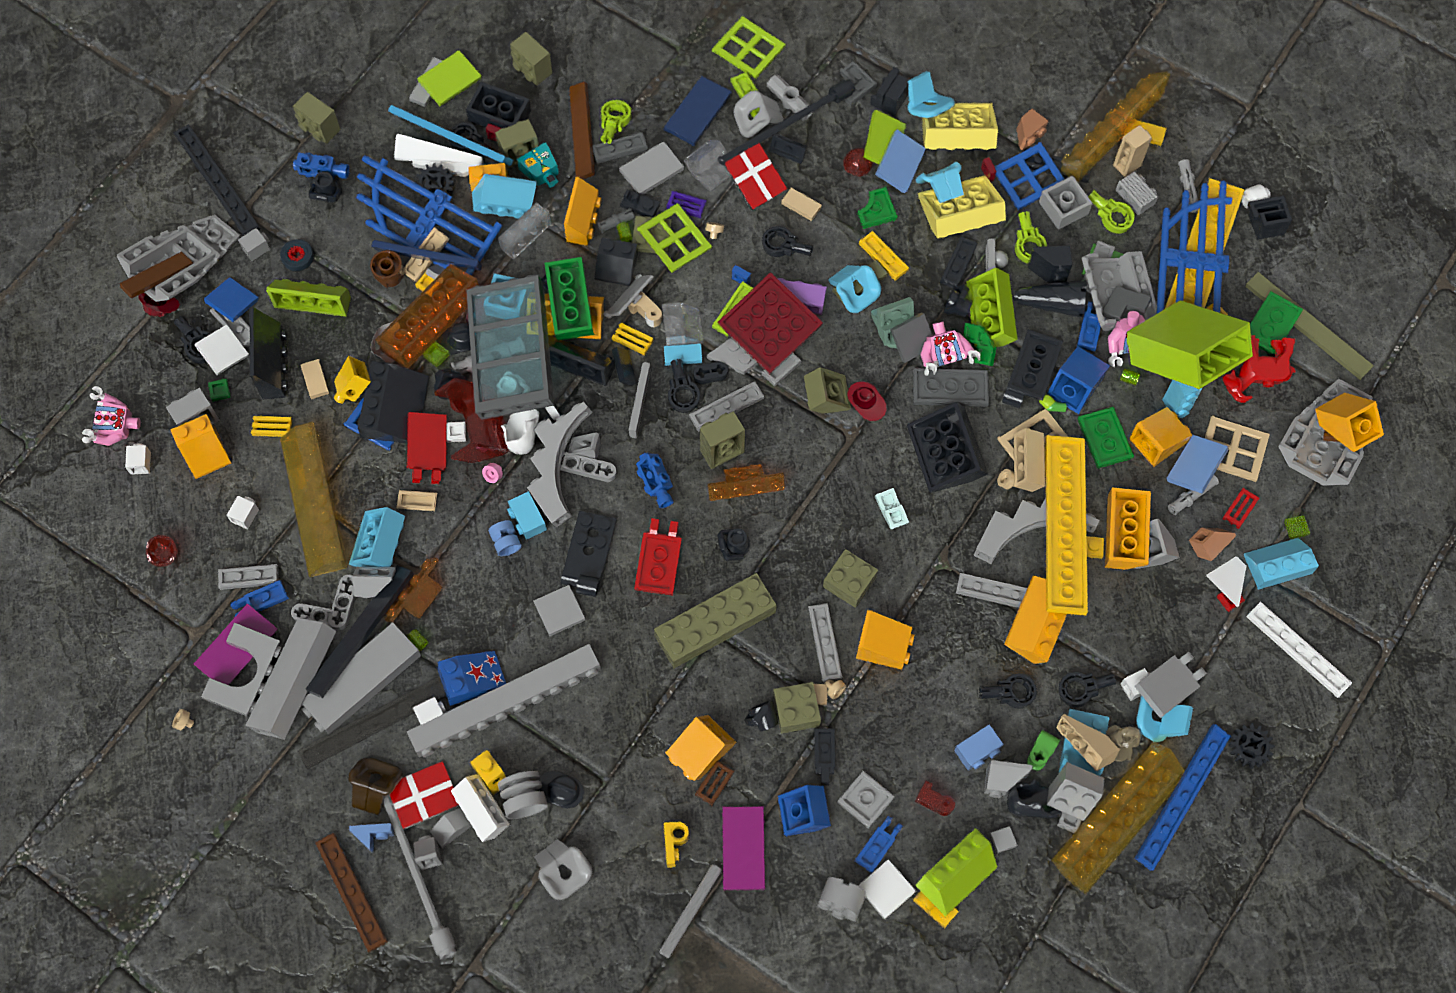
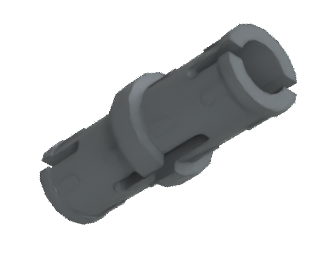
M629 208L621 213L612 214L610 218L598 222L597 225L600 232L604 233L614 227H621V224L635 219Z

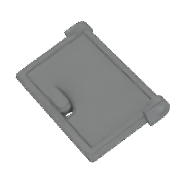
M638 274L635 277V281L611 308L603 313L604 316L607 318L620 316L632 301L633 304H636L642 297L639 293L654 277L652 275L642 276Z

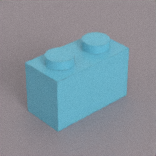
M529 491L508 501L509 508L507 511L511 519L515 518L517 522L515 527L519 535L523 534L527 540L547 530L545 522Z

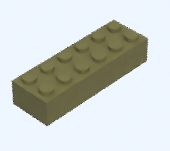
M756 573L654 628V636L672 667L676 668L776 613L777 605Z

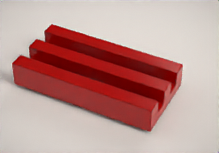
M1242 488L1222 519L1228 520L1229 524H1234L1239 529L1259 500V497ZM1243 494L1247 495L1234 516L1231 517L1230 513ZM1252 498L1253 502L1251 503V505L1249 506L1241 520L1237 521V517L1239 516V514L1241 513L1249 499Z

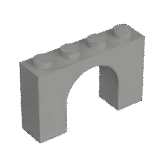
M234 623L226 643L250 653L257 662V673L250 683L242 687H231L209 678L201 698L248 716L249 712L252 713L257 703L254 701L257 694L260 695L265 686V683H262L265 675L269 676L274 665H271L273 657H278L282 647L279 646V640Z

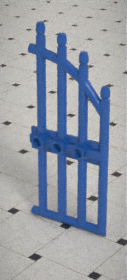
M368 156L362 158L366 164H370V166L377 169L374 180L361 173L357 176L360 181L372 187V199L360 193L357 195L359 201L373 208L378 222L375 223L373 220L367 219L365 222L367 226L400 245L419 248L435 225L438 224L480 248L475 257L448 242L443 247L444 249L456 256L477 259L481 262L502 227L500 223L496 222L494 226H491L450 203L452 197L445 192L436 189L433 193L386 167L388 161L382 158L380 163ZM383 173L429 198L430 200L426 207L423 208L380 184ZM379 191L419 213L420 216L414 224L379 204ZM445 209L489 232L485 241L479 240L440 218ZM383 214L411 230L406 239L388 230ZM432 262L452 272L453 275L467 283L475 271L468 268L464 273L452 265Z
M1226 181L1220 182L1219 198H1208V184L1203 183L1200 200L1190 205L1189 191L1185 190L1182 194V209L1171 219L1169 217L1170 209L1164 208L1156 314L1164 310L1167 266L1178 267L1176 302L1183 301L1185 268L1196 269L1194 305L1202 307L1204 270L1214 271L1213 311L1220 313L1222 272L1228 273L1229 256L1223 255L1226 205H1231L1232 197H1226ZM1218 205L1216 254L1205 253L1207 206ZM1200 208L1197 252L1186 251L1188 215L1190 212ZM1181 219L1179 250L1169 249V229Z

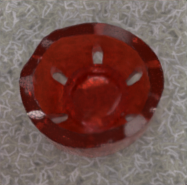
M854 148L845 155L843 164L848 173L854 176H864L870 172L873 162L864 158L865 149Z
M166 535L154 536L147 542L146 558L154 566H169L177 557V546Z

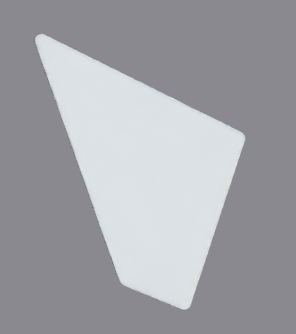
M1236 556L1206 576L1239 607L1246 565Z

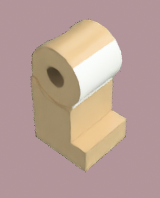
M641 291L639 294L642 297L636 304H633L632 301L628 306L629 311L633 315L638 312L646 319V323L650 327H657L662 322V312Z

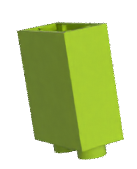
M1181 300L1127 331V345L1129 347L1131 365L1197 389H1201L1253 356L1250 322Z

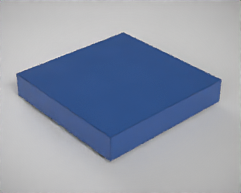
M230 277L204 298L206 304L232 322L258 301V297Z

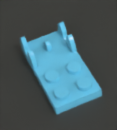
M1069 709V717L1106 734L1109 717ZM1064 737L1059 772L1068 762L1101 777L1104 767L1096 771Z

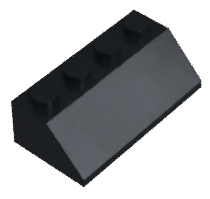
M548 335L551 366L607 386L615 369V362L612 357L606 354L600 355L590 348L579 347L571 341H557L555 335ZM539 340L535 343L536 352H540Z

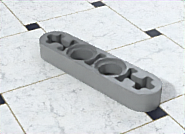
M568 452L563 454L561 471L605 482L613 481L616 478V467L611 463ZM574 459L577 464L574 467H568L566 462ZM587 464H593L595 469L592 472H587L584 467ZM598 466H601L600 468L602 471L599 470V474H597ZM611 469V473L606 476L604 471Z

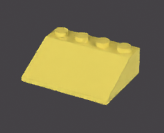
M925 103V104H927V105H935V104H937V103ZM955 103L951 109L932 118L922 117L925 148L931 150L937 148L949 150L955 148L967 150L973 148H982L984 150L996 148L998 127L992 103Z
M986 176L962 181L964 195L943 203H939L933 189L918 193L931 230L937 238H944L948 235L963 233L967 230L981 228L982 226L1006 220L1005 201Z

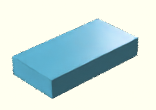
M701 344L664 346L665 366L671 365L670 362L675 360L677 365V359H682V364L702 363Z

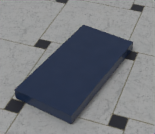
M701 76L666 123L664 130L695 146L730 98L731 91Z

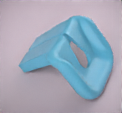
M926 71L908 80V111L912 115L932 118L951 109L955 105L953 98L934 92L930 72ZM923 102H931V103H937V104H935V105H927V104H925V103H923Z
M954 162L944 169L929 174L922 173L916 178V183L918 184L931 183L939 203L964 195L959 175L961 165L958 162Z
M847 265L828 279L831 285L836 286L846 309L851 313L861 312L876 301L881 293V285L875 272L866 265ZM855 280L863 287V293L859 296L855 294L853 286Z
M1141 696L1137 714V728L1143 736L1154 742H1162L1166 737L1188 735L1193 711L1191 706L1176 705L1162 716L1161 722L1153 720V709Z

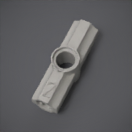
M774 75L770 78L767 87L782 100V105L785 108L791 109L796 114L809 106L799 95L798 89L789 86L779 75ZM814 112L805 116L801 120L804 121L809 119Z

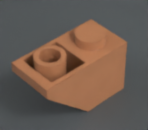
M1033 109L1021 117L1017 127L1019 147L1022 151L1027 146L1031 147L1038 137L1041 138L1047 131L1046 125L1048 120Z
M1201 527L1189 541L1198 557L1212 561L1236 537V534L1224 529Z

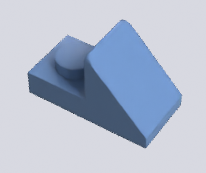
M391 823L349 826L350 832L372 853L373 837L384 840L388 839V836H394V828Z

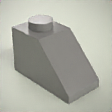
M356 567L352 576L355 597H375L392 581L396 568Z
M423 836L418 839L419 841L414 842L415 860L422 870L442 865L437 840L434 837Z

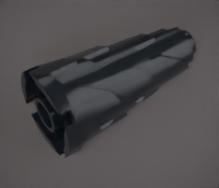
M1087 280L1019 287L1018 290H1015L1014 301H1018L1019 305L1084 318Z

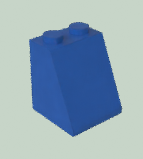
M1077 347L1059 369L1047 395H1050L1057 402L1066 403L1067 408L1079 414L1104 378L1110 365L1082 348Z

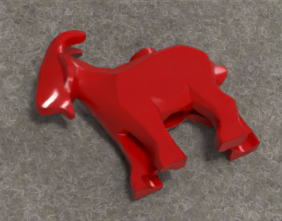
M1251 335L1253 356L1244 361L1239 377L1235 376L1234 370L1222 377V381L1232 397L1240 403H1245L1252 399V396L1242 394L1250 384L1260 383L1263 384V387H1274V385L1288 381L1292 373L1296 372L1295 368L1290 366V357L1293 354L1295 338L1271 340L1275 356L1259 357V339L1255 338V335Z

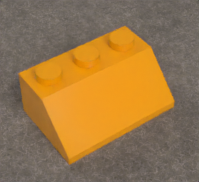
M579 177L575 178L564 221L567 242L588 246L589 239H592L594 235L592 227L593 223L596 224L598 213L596 211L601 206L602 198L599 197L598 189Z

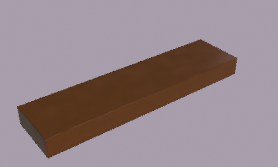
M181 251L121 282L120 288L132 299L161 284L192 265L193 262Z

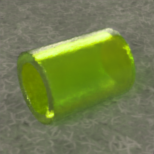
M622 222L617 225L620 241L630 242L633 237L629 224Z
M1124 368L1120 381L1136 386L1140 373Z
M417 629L412 630L407 635V638L419 651L423 650L429 643Z

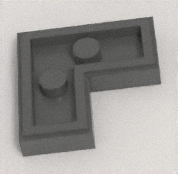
M854 61L840 70V74L846 80H851L855 86L853 95L845 99L850 106L877 86V83Z
M1116 286L1102 315L1120 322L1126 309L1145 314L1151 302V296Z

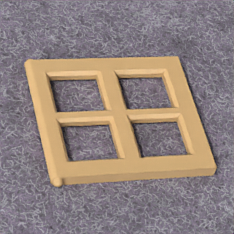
M1046 409L997 438L1013 460L1014 448L1009 441L1014 438V434L1025 428L1030 429V427L1043 419L1053 431L1048 435L1068 437Z
M1211 416L1205 439L1226 445L1229 450L1225 464L1220 463L1217 470L1254 482L1257 481L1270 434ZM1216 426L1234 431L1230 445L1213 440ZM1242 434L1259 439L1256 453L1238 448ZM1236 453L1254 458L1251 472L1233 466Z

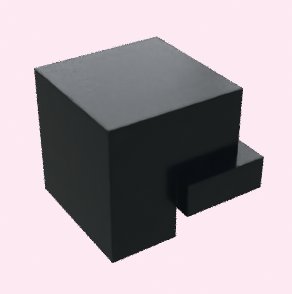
M896 67L892 68L887 77H883L881 87L876 95L872 94L870 105L894 117L908 97L909 79L899 75L900 69Z
M1284 195L1250 201L1248 203V216L1257 240L1285 235L1292 222V218Z

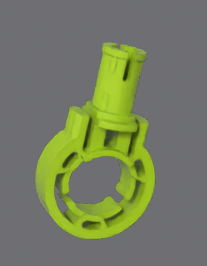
M612 100L602 106L601 126L605 129L601 136L603 143L606 144L607 138V144L612 143L613 136L617 133V128L618 132H621L622 128L631 121V108L627 103L620 100ZM610 111H619L624 115L612 116L609 113Z
M1095 190L1088 196L1091 202L1099 209L1097 214L1102 218L1103 225L1107 230L1120 234L1126 232L1134 222V213L1127 204L1115 202L1112 198L1105 200ZM1120 212L1123 216H1126L1125 222L1116 227L1117 223L1112 220L1111 215L1112 213Z
M1026 211V215L1024 212L1018 214L1022 230L1017 232L1018 240L1015 244V253L1021 261L1028 263L1031 254L1027 252L1023 254V244L1033 242L1038 247H1047V242L1039 234L1038 228L1034 230L1030 212Z

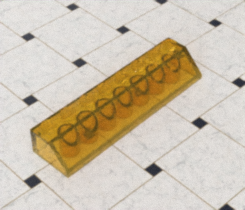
M1150 73L1145 79L1142 78L1138 82L1135 89L1132 88L1126 95V98L1124 100L1121 99L1117 103L1116 108L1113 111L1110 110L1105 119L1099 121L1094 130L1088 132L1083 141L1075 145L1070 155L1066 154L1061 162L1063 163L1061 171L1069 177L1073 176L1078 183L1126 132L1162 98L1170 73Z
M314 422L294 426L280 438L308 575L309 577H314L348 567L318 430Z
M1153 742L1052 859L1059 872L1083 893L1087 894L1176 788L1185 771L1170 748Z

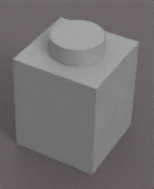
M257 228L238 239L241 248L251 261L270 250L267 244L269 239L264 232L260 233Z

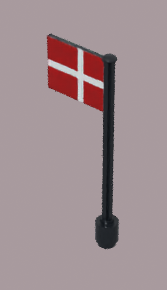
M851 80L840 81L829 88L827 96L725 155L718 156L719 164L725 166L751 210L787 190L760 143L829 102L840 103L852 96L853 92H855V86Z

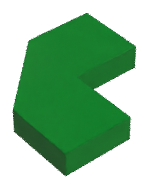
M965 323L963 337L969 343L977 344L976 351L980 353V361L975 357L974 363L993 366L996 346L986 328L981 325Z

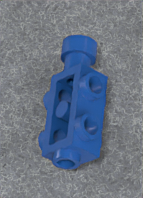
M298 153L297 159L293 162V169L297 170L299 175H305L306 177H315L320 172H328L333 179L334 176L347 179L349 176V165H336L334 157L328 155L320 156L312 153Z
M647 452L640 455V461L636 463L638 467L637 474L645 483V492L650 496H657L656 501L659 508L670 506L673 504V499L667 491L673 485L664 468L662 459L659 454Z

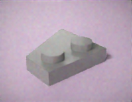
M732 338L707 355L709 361L723 362L727 365L728 369H734L735 372L742 375L758 365Z

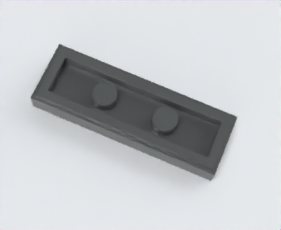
M643 132L612 140L610 144L606 142V144L600 143L592 146L597 164L648 150Z

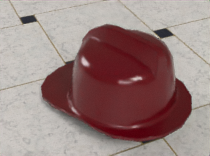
M145 292L138 295L143 310L151 316H165L166 313L174 312L180 306L179 301L174 297L169 300L155 302Z
M859 381L849 387L847 392L848 400L864 419L877 421L885 415L887 410L886 402L872 383Z

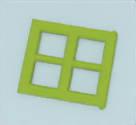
M743 16L712 48V52H715L756 79L783 50L785 44ZM742 26L755 33L748 43L735 36ZM762 38L775 46L767 56L754 48ZM730 39L743 46V49L736 56L723 49ZM749 52L763 59L755 69L742 61Z
M678 203L637 227V231L643 235L671 273L712 248ZM675 213L685 224V227L676 233L665 222V219ZM660 223L670 236L658 243L649 232V229ZM689 233H692L701 245L691 252L679 240ZM674 242L685 255L675 262L663 250Z

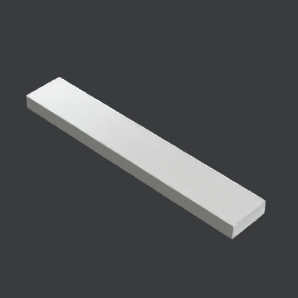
M1260 602L1246 616L1337 698L1352 684L1348 678L1263 603Z

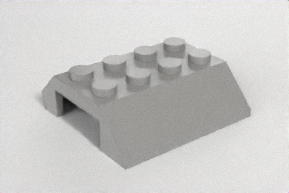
M1127 252L1119 258L1096 259L1099 257L1098 253L1082 257L1096 314L1103 331L1113 330L1117 323L1116 319H1109L1102 315L1116 286L1151 296V302L1145 314L1139 313V315H1142L1145 320L1156 315L1157 305L1142 252ZM1126 309L1121 319L1128 318V313L1133 310Z

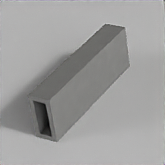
M309 617L307 619H297L245 726L262 735L285 739L307 694L306 687L315 677L336 633L330 627L331 624L321 619L318 622Z
M391 623L355 654L324 698L309 693L302 702L304 707L301 710L308 718L313 716L316 720L314 725L321 732L325 730L330 735L416 661L421 654L397 626Z

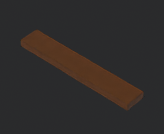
M585 81L569 87L576 177L582 180L595 175L588 84Z
M335 833L315 842L367 951L370 953L388 943Z

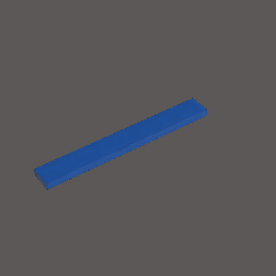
M1216 724L1211 725L1135 857L1137 861L1149 870L1155 869L1230 738V735Z

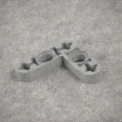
M345 575L340 579L332 609L297 604L291 610L293 619L295 621L298 618L307 619V615L299 617L296 614L301 612V609H303L305 614H309L312 619L315 618L317 613L322 612L325 614L323 620L329 622L332 629H345L356 598L353 585L349 586V594H347L345 583H349V580L353 583V575ZM342 598L349 599V604L345 607L339 606V601ZM337 610L342 612L341 619L343 620V622H339L338 625L334 621L338 620L340 613Z

